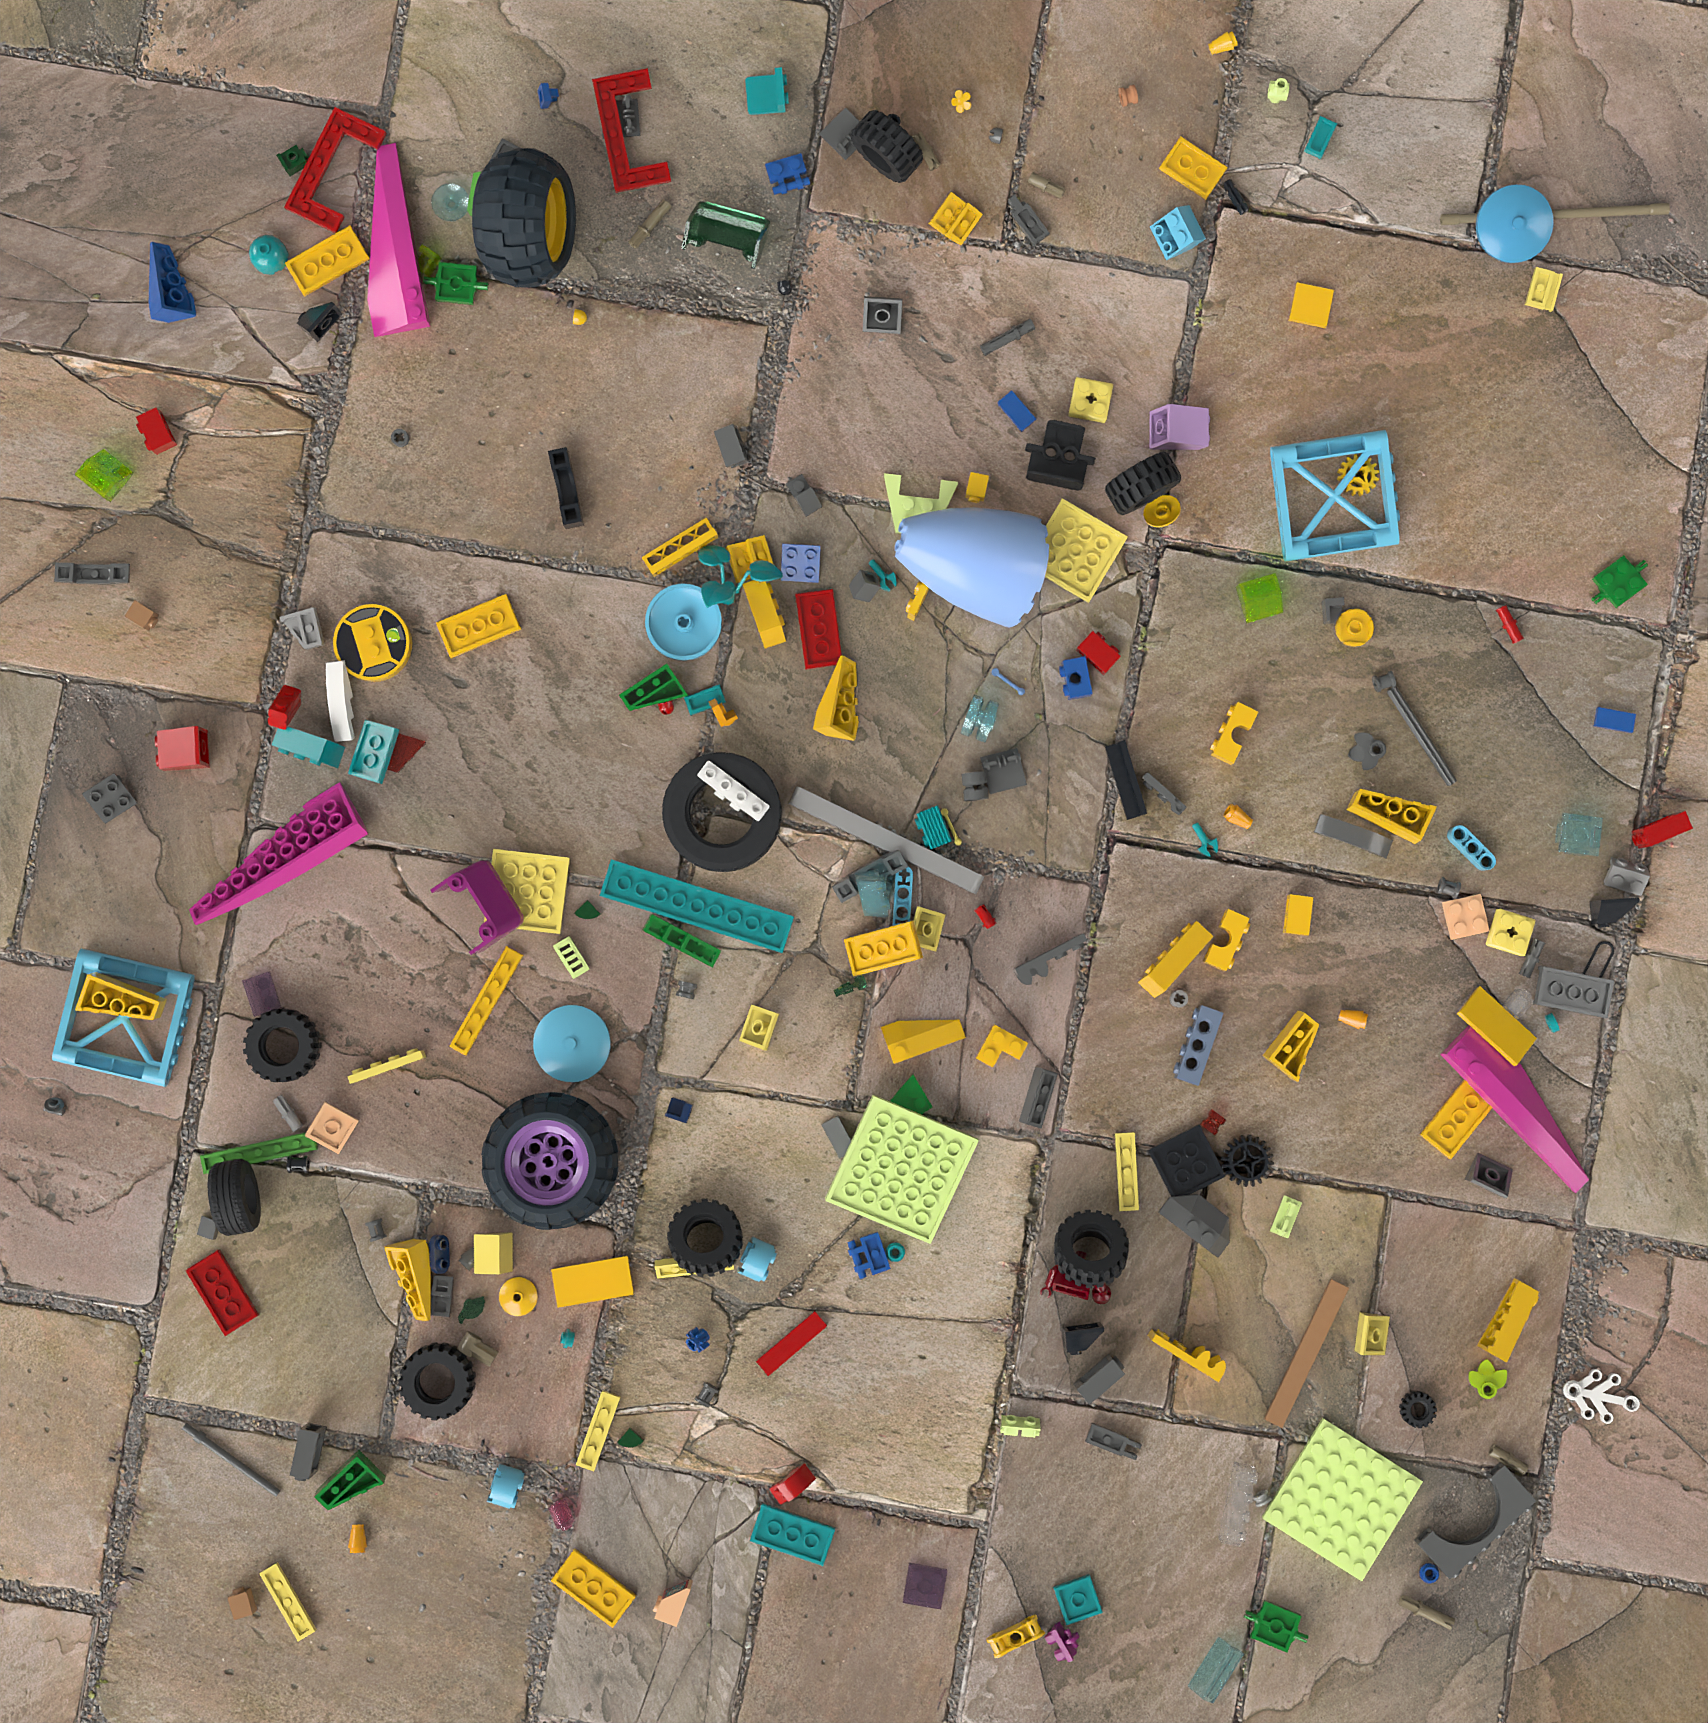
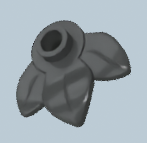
M1357 733L1354 735L1357 745L1349 751L1348 757L1354 761L1362 762L1363 770L1373 769L1377 765L1378 759L1385 755L1386 746L1382 741L1374 740L1372 735L1368 733ZM1374 746H1377L1379 748L1378 753H1375L1373 751Z

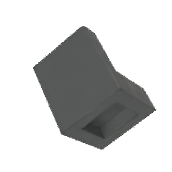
M859 570L849 584L853 598L865 602H870L881 587L876 573Z
M1344 597L1328 598L1322 601L1323 624L1336 623L1342 613V607L1345 605Z

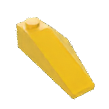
M840 656L816 711L813 729L825 736L854 741L859 723L858 716H855V705H858V698H855L854 687L857 686L856 662L845 656Z
M960 1020L896 1021L881 1027L893 1064L966 1038Z
M411 1239L385 1246L389 1265L392 1270H396L400 1278L397 1281L399 1286H403L407 1292L406 1300L415 1319L422 1321L431 1320V1268L429 1247L426 1240Z

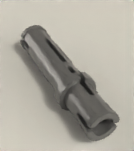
M1028 319L980 345V349L984 356H987L1014 340H1020L1023 335L1035 330V326L1032 320Z

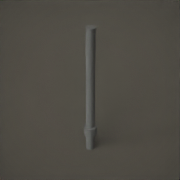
M188 1423L183 1426L182 1430L192 1436L195 1442L206 1446L275 1497L280 1493L281 1490L208 1439L204 1432L201 1430L197 1431Z

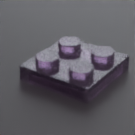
M909 1563L902 1602L941 1610L947 1569Z

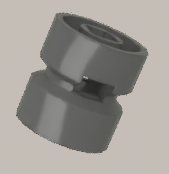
M986 771L961 774L962 785L966 787L963 790L964 801L989 799L988 788L984 785L987 783Z

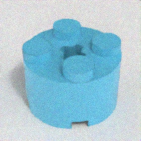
M752 1237V1243L748 1242L740 1260L743 1263L742 1268L738 1267L737 1273L758 1282L760 1280L765 1281L769 1273L767 1270L769 1263L773 1264L776 1258V1249H774L773 1245Z
M499 1463L487 1502L508 1509L510 1507L515 1508L518 1499L517 1489L521 1490L525 1473L522 1470Z

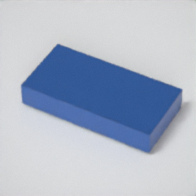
M1012 390L997 402L998 406L1021 432L1036 421L1034 415Z
M1597 707L1593 726L1633 733L1636 714Z

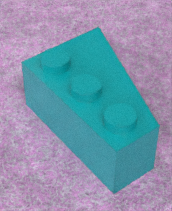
M287 727L286 730L277 728L272 742V746L278 748L277 752L289 755V752L294 753L293 757L305 760L306 757L310 759L309 762L320 766L323 763L335 768L339 767L346 748L327 739L291 727Z

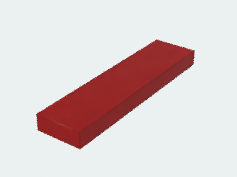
M814 1311L757 1359L756 1363L767 1376L771 1375L824 1330L827 1324Z

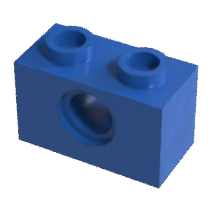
M1086 657L1063 660L1062 666H1059L1060 676L1064 677L1065 685H1063L1064 696H1068V700L1091 696L1093 693ZM1077 674L1080 677V682L1072 683L1070 676Z

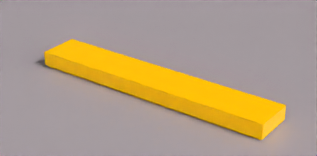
M508 946L505 947L449 1047L465 1056L468 1055L524 955Z

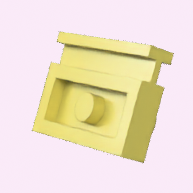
M1536 267L1525 305L1552 312L1563 274H1557L1554 271Z

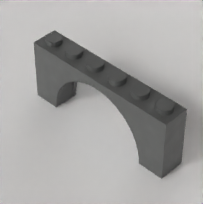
M1501 1462L1486 1474L1495 1491L1496 1511L1491 1524L1483 1533L1469 1540L1453 1541L1437 1535L1428 1527L1414 1539L1449 1579L1457 1577L1466 1564L1470 1565L1473 1563L1477 1554L1481 1551H1486L1495 1538H1500L1505 1533V1529L1509 1525L1512 1526L1517 1523L1519 1516L1524 1512L1530 1511L1534 1506L1533 1503L1536 1502L1532 1495Z

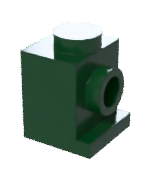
M297 145L276 155L290 177L304 169L307 163L306 159L309 158L303 147L299 149Z

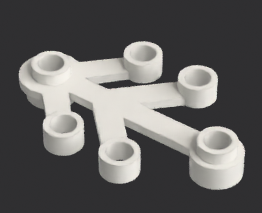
M1591 1369L1589 1375L1579 1382L1570 1380L1563 1387L1564 1395L1568 1399L1576 1401L1581 1409L1582 1417L1587 1420L1594 1417V1411L1587 1406L1582 1396L1591 1399L1600 1413V1420L1606 1424H1610L1613 1421V1415L1607 1411L1601 1401L1623 1405L1630 1412L1636 1411L1640 1406L1638 1398L1633 1395L1620 1397L1603 1393L1612 1386H1617L1621 1383V1377L1616 1373L1609 1374L1606 1381L1592 1390L1584 1388L1593 1381L1601 1380L1602 1373L1597 1369ZM1594 1372H1598L1597 1378H1593ZM1613 1376H1616L1617 1381L1613 1383L1611 1379ZM1571 1387H1575L1574 1393H1570ZM1631 1399L1632 1404L1627 1406V1401ZM1590 1410V1415L1586 1417L1585 1411ZM1609 1414V1420L1605 1421L1604 1416Z

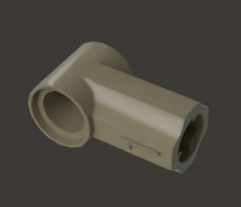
M470 1331L466 1332L457 1347L461 1353L469 1357L473 1356L489 1367L498 1354L497 1350L482 1342L479 1336Z

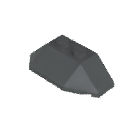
M1199 1194L1169 1197L1158 1211V1213L1217 1258H1219L1230 1243L1229 1217Z

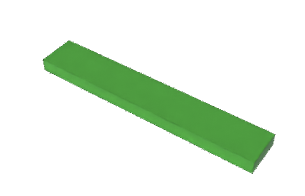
M305 1133L200 1155L203 1174H208L210 1168L218 1162L244 1159L250 1164L318 1150L317 1142L306 1137Z

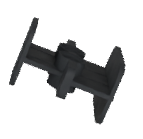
M1049 420L1046 425L1043 445L1026 444L1025 451L1031 453L1026 479L1070 490H1082L1087 465H1094L1096 459L1092 456L1080 454L1086 428L1073 423ZM1052 448L1055 450L1056 455L1048 456L1046 450ZM1070 452L1074 455L1075 459L1067 460L1064 454Z

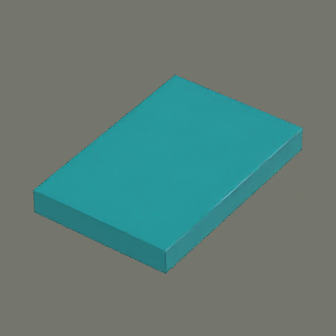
M365 719L348 774L383 784L400 729Z

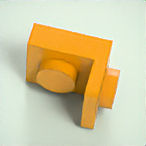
M716 699L709 701L721 727L729 726L738 719L734 710L726 712L723 704H718Z

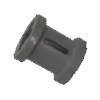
M1388 671L1387 674L1382 676H1372V683L1377 693L1388 687H1396V679L1392 671Z
M1441 877L1436 893H1444L1456 899L1460 892L1461 883L1447 881L1444 877Z
M382 1218L365 1223L370 1232V1242L387 1237L382 1228Z
M704 1381V1387L694 1399L709 1408L711 1405L710 1401L714 1394L718 1393L719 1389Z

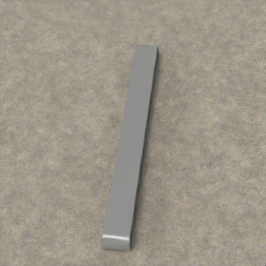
M796 786L788 803L886 852L891 853L899 850L905 861L971 893L977 894L984 876Z

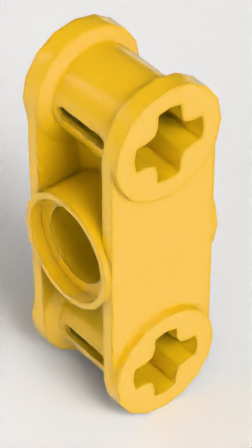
M1031 1615L1023 1621L986 1638L987 1643H990L994 1651V1657H1002L1028 1642L1041 1638L1045 1631L1041 1630L1037 1621V1615ZM1013 1633L1021 1635L1018 1640H1013L1010 1636Z

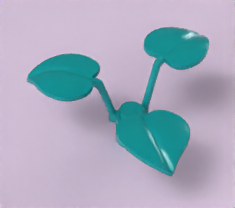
M708 545L702 547L698 552V558L701 563L707 566H717L719 564L721 569L722 584L717 581H708L702 585L701 595L707 608L719 603L726 605L734 603L735 593H739L748 575H750L752 580L759 582L776 580L783 577L782 572L772 563L763 560L755 561L750 564V570L746 571L738 586L735 587L733 582H725L723 563L730 561V553L725 548L717 545Z

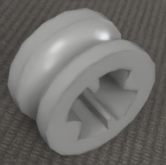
M1177 990L1171 993L1169 1000L1172 1006L1179 1008L1187 1004L1188 996L1184 991ZM1176 994L1183 996L1184 999L1181 1000L1183 1003L1180 1004L1174 1001Z
M1267 1489L1259 1491L1252 1496V1499L1256 1501V1507L1263 1506L1272 1500L1271 1496L1267 1495Z

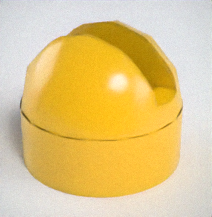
M575 309L573 324H584L587 320L586 313L583 310Z

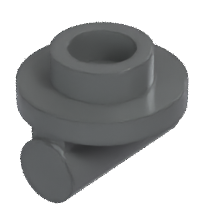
M49 1098L44 1103L43 1111L63 1116L65 1113L64 1102L60 1098Z

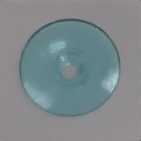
M451 183L444 184L437 188L432 196V209L440 219L456 221L467 213L469 197L461 186ZM450 202L455 203L453 207L448 206Z

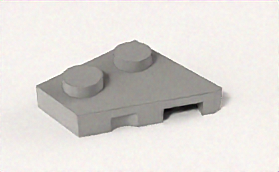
M313 607L280 617V620L286 624L291 634L299 640L304 649L309 650L325 645L316 608Z

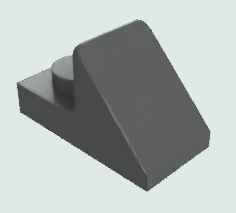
M802 474L786 483L787 488L806 517L822 508L813 488L809 486Z

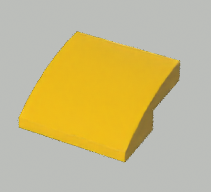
M950 192L928 224L955 243L962 245L983 214L970 203H965L954 193Z
M765 535L726 546V550L730 553V564L736 583H740L746 571L750 570L751 563L763 560L773 564ZM748 575L745 581L752 580L750 575Z

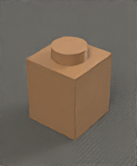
M134 600L125 614L126 618L148 631L150 628L155 627L159 616L136 600Z
M244 1586L236 1588L227 1597L234 1620L253 1615L257 1611L251 1587L244 1589Z

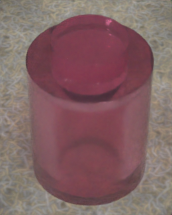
M566 1499L548 1506L556 1529L565 1531L572 1527V1523L575 1520Z

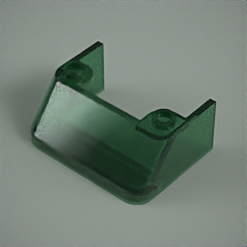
M701 201L696 204L686 221L681 249L685 250L689 243L695 247H701L709 241L743 251L742 255L747 261L752 262L751 268L755 269L761 259L770 221L764 217Z

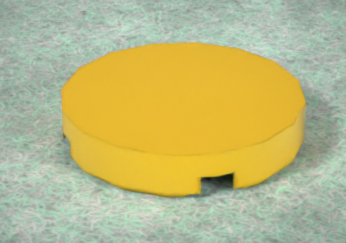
M1357 608L1349 609L1338 617L1335 625L1336 635L1347 646H1362L1373 635V620L1364 610Z

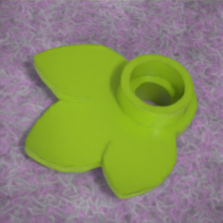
M1485 1359L1480 1363L1478 1372L1469 1371L1468 1379L1470 1384L1477 1388L1481 1397L1491 1399L1496 1395L1497 1389L1505 1385L1507 1370L1495 1371L1491 1362ZM1489 1385L1490 1390L1485 1392L1484 1387Z

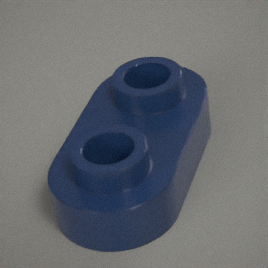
M436 1234L431 1237L429 1242L430 1268L434 1273L443 1274L447 1272L450 1266L449 1240L445 1235Z

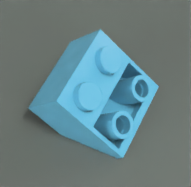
M1190 205L1176 207L1150 226L1166 260L1194 248L1206 239Z

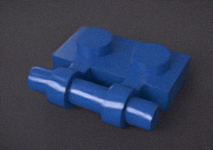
M801 153L765 164L770 184L776 182L779 184V186L772 187L774 195L779 193L783 195L789 190L796 188L800 190L804 188L803 186L810 185L809 177L802 179L800 175L807 174ZM793 177L795 179V181L786 184L784 183V180L790 179Z
M878 1232L860 1237L862 1245L858 1247L854 1240L847 1242L849 1247L848 1253L849 1256H852L855 1264L854 1270L858 1273L859 1279L867 1277L865 1269L870 1268L872 1275L891 1269ZM865 1252L868 1262L862 1263L859 1253Z

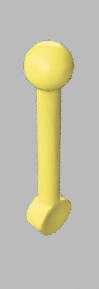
M944 808L941 810V814L945 817L953 834L955 845L959 846L962 840L958 838L948 817V810Z

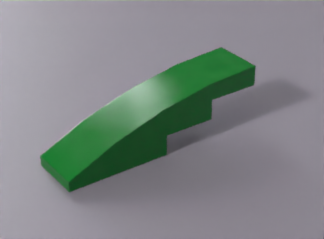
M650 914L642 931L712 968L721 953V950L653 914Z

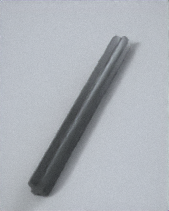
M1390 688L1387 694L1446 785L1451 786L1457 781L1398 688Z

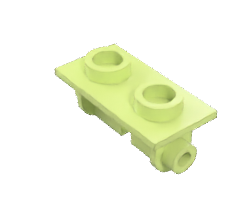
M1284 1195L1270 1231L1289 1238L1302 1202Z
M1001 1415L1000 1433L1018 1436V1430H1022L1021 1436L1035 1438V1436L1040 1434V1418Z

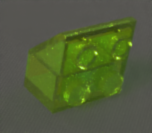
M103 449L86 459L74 475L104 499L111 502L134 472Z
M1276 573L1240 583L1235 587L1246 624L1283 613L1282 594Z

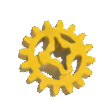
M1357 454L1353 456V460L1347 457L1346 463L1342 462L1340 464L1342 468L1337 470V473L1341 474L1337 478L1338 481H1342L1346 475L1347 468L1349 471L1357 461ZM1372 458L1365 461L1363 464L1365 467L1362 466L1356 473H1360L1361 477L1356 478L1354 476L1347 485L1345 493L1350 490L1352 491L1351 496H1354L1358 492L1360 497L1363 495V492L1368 494L1371 492L1370 488L1374 489L1376 487L1373 482L1379 481V478L1375 477L1379 470H1374L1377 464L1370 463ZM1368 473H1370L1369 483H1368V479H1367V474H1368Z

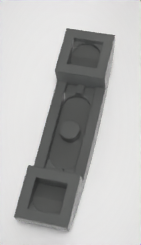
M55 563L54 582L94 585L127 584L130 582V564Z
M1320 814L1314 833L1342 841L1385 859L1393 840L1370 830Z
M896 850L856 869L835 883L832 888L840 902L843 903L856 896L860 890L890 874L892 876L907 868L908 864L901 852Z

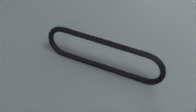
M1602 941L1598 943L1582 974H1586L1600 945L1608 944L1612 951L1599 978H1602L1615 952L1610 942Z

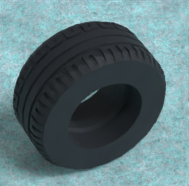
M244 1159L215 1163L209 1170L207 1188L210 1211L217 1230L225 1236L253 1232L260 1223L261 1203L257 1179L251 1164Z

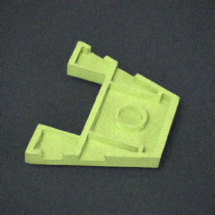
M884 473L895 533H901L898 531V528L904 518L947 509L958 482L941 480L939 499L899 495L901 475Z

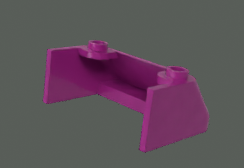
M487 860L477 861L430 890L432 893L444 891L449 887L454 892L468 889L487 921L479 928V935L483 942L469 951L470 955L483 952L521 926L524 921L521 910L492 864Z

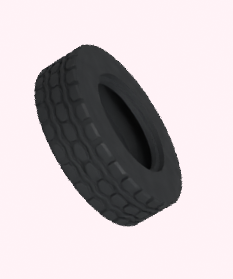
M716 752L691 760L673 776L663 798L662 821L671 844L683 858L695 866L709 871L731 872L754 864L770 850L780 830L782 806L773 780L756 762L739 754ZM707 761L712 762L769 805V809L760 821L753 819L748 832L739 840L729 844H714L704 840L697 834L691 822L690 810L694 797L703 787L708 785L697 776Z

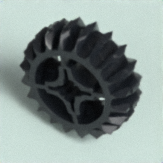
M1250 1134L1247 1135V1140H1245L1244 1135H1240V1142L1237 1138H1233L1235 1145L1228 1142L1227 1146L1231 1149L1229 1151L1223 1149V1152L1228 1155L1227 1157H1221V1160L1227 1161V1163L1221 1165L1222 1168H1229L1224 1172L1225 1175L1232 1173L1229 1180L1233 1181L1236 1179L1237 1185H1240L1243 1180L1244 1187L1248 1186V1181H1250L1252 1187L1255 1186V1180L1261 1184V1176L1265 1179L1268 1178L1265 1171L1272 1172V1169L1267 1168L1268 1165H1274L1273 1161H1268V1158H1272L1273 1154L1266 1153L1271 1148L1269 1146L1263 1148L1266 1143L1264 1140L1258 1144L1259 1137L1257 1136L1252 1141V1135ZM1247 1145L1255 1146L1261 1155H1251ZM1241 1147V1156L1232 1161L1234 1153ZM1247 1155L1249 1158H1253L1248 1166L1246 1163H1241L1246 1160ZM1262 1161L1259 1171L1253 1174L1254 1165ZM1243 1166L1248 1176L1239 1175L1234 1167Z

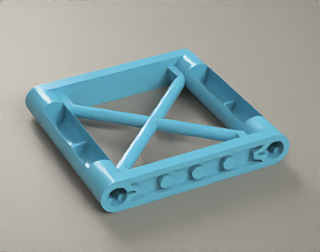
M1386 430L1270 447L1284 561L1399 544L1398 521H1400L1399 510H1396L1395 503L1398 501V495L1394 491L1393 486L1396 478L1394 471L1392 472L1391 469L1393 455L1392 452H1389ZM1362 453L1335 490L1298 463ZM1377 454L1386 522L1382 524H1377L1341 496V493L1368 457ZM1284 468H1293L1329 496L1301 535L1296 537L1291 536ZM1335 501L1371 528L1369 530L1307 539Z
M81 948L76 957L52 1060L167 1087L173 1066L178 1061L177 1050L183 1041L182 1029L186 1027L188 1017H186L187 1009H190L192 1005V998L190 997L195 976ZM86 973H105L164 987V989L155 993V995L163 998L170 993L178 995L162 1062L155 1061L129 1020L131 1017L118 1015L117 1018L78 1042L70 1041L77 1013L75 1008L83 989ZM123 1023L145 1062L83 1047Z

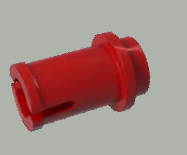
M985 904L974 910L983 922V927H986L987 930L997 924L996 918L992 917Z

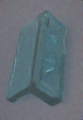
M1218 1637L1188 1684V1687L1203 1700L1214 1703L1244 1653Z

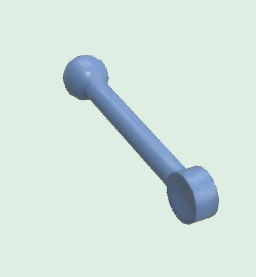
M997 668L992 670L993 676L1001 678L1016 689L1019 695L1025 694L1024 688H1019L1000 674Z

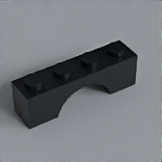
M567 447L550 450L548 455L558 492L563 526L565 529L584 526L569 451Z

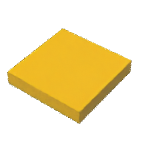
M1297 282L1288 321L1326 328L1334 290Z

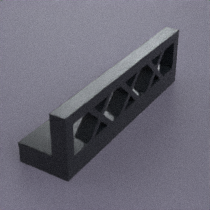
M1119 741L1116 744L1104 747L1126 820L1146 815L1147 810L1126 741Z

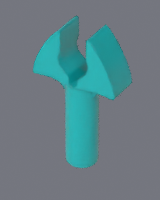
M874 559L870 560L868 564L880 578V589L890 592L891 590L885 584V579L892 581L896 587L894 572L886 574Z
M1198 822L1194 823L1192 827L1202 842L1201 847L1197 850L1203 855L1211 857L1207 851V844L1211 845L1215 853H1217V838L1214 840L1208 839Z

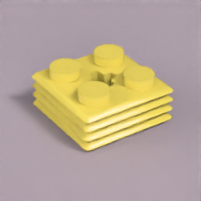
M1076 377L1069 416L1105 423L1108 416L1113 384ZM1089 396H1092L1093 399L1096 400V401H1093V403L1090 404V403H1089V400L1086 399V398H1089Z
M1496 909L1486 945L1518 956H1525L1536 920L1504 909ZM1513 928L1514 935L1510 936L1507 930Z

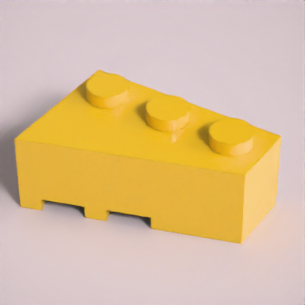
M752 580L743 583V588L764 648L786 642L782 629L785 623L782 615H777L776 610L779 609L776 598H771L770 594L774 592L770 582Z

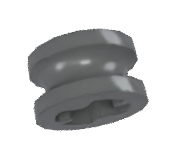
M396 429L391 434V440L396 446L404 447L409 443V435L403 429ZM398 434H399V435H402V434L405 435V436H403V438H404V441H403V442H402V441H398V443L396 442V440H398V439L396 438V436H397Z

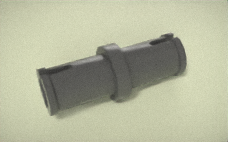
M1535 938L1533 939V943L1528 954L1524 956L1526 959L1518 974L1531 978V974L1536 963L1540 961L1538 958L1546 943Z

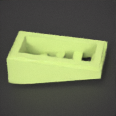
M571 936L553 945L573 979L590 970ZM567 944H570L571 947L567 948L564 951H561L562 947L566 946ZM572 950L575 952L573 955L569 956L568 958H565V956H564V955H566L567 953L571 952ZM578 957L579 960L571 965L568 963ZM582 963L583 967L574 972L573 968Z

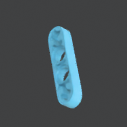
M909 866L905 869L910 873V876L906 877V883L910 882V886H898V881L902 882V876H899V872L895 876L893 926L900 924H895V920L910 921L913 871ZM900 888H906L909 891L907 898L901 899L898 896ZM899 907L907 909L908 914L906 917L900 918L897 916L896 911Z

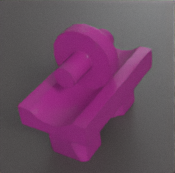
M1059 1621L1046 1633L1045 1639L1049 1645L1055 1642L1059 1645V1648L1054 1651L1057 1661L1067 1660L1070 1662L1074 1660L1073 1657L1077 1654L1075 1648L1079 1646L1076 1640L1080 1635L1078 1632L1071 1633L1069 1628L1064 1630Z

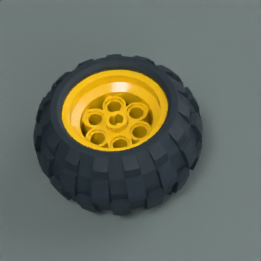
M515 148L500 152L498 157L492 158L484 167L478 177L474 191L472 230L478 257L486 270L495 279L514 287H537L550 282V279H555L566 267L570 259L575 238L576 206L571 180L560 163L554 160L553 157L548 156L547 153L537 149Z

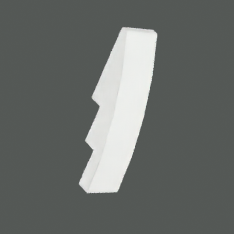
M345 660L327 662V699L334 741L353 740L355 736L351 719L354 718L350 702L353 694Z

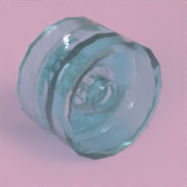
M974 694L960 734L970 737L974 728L977 727L976 740L985 743L989 732L993 729L999 703L990 700L987 702L985 710H981L984 699Z

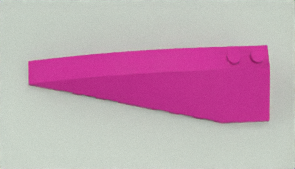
M396 143L380 146L376 156L367 298L374 337L431 327Z
M340 782L303 805L304 811L298 815H292L289 818L291 820L283 828L280 826L270 840L266 839L243 860L245 863L239 868L235 867L230 872L231 875L224 882L221 880L216 884V888L212 893L205 894L189 909L194 924L198 925L220 916L280 887L366 836L368 831L363 820Z
M1468 1025L1440 1055L1492 1106L1493 1110L1574 1193H1577L1589 1178L1521 1063L1519 1062L1518 1065L1513 1066Z

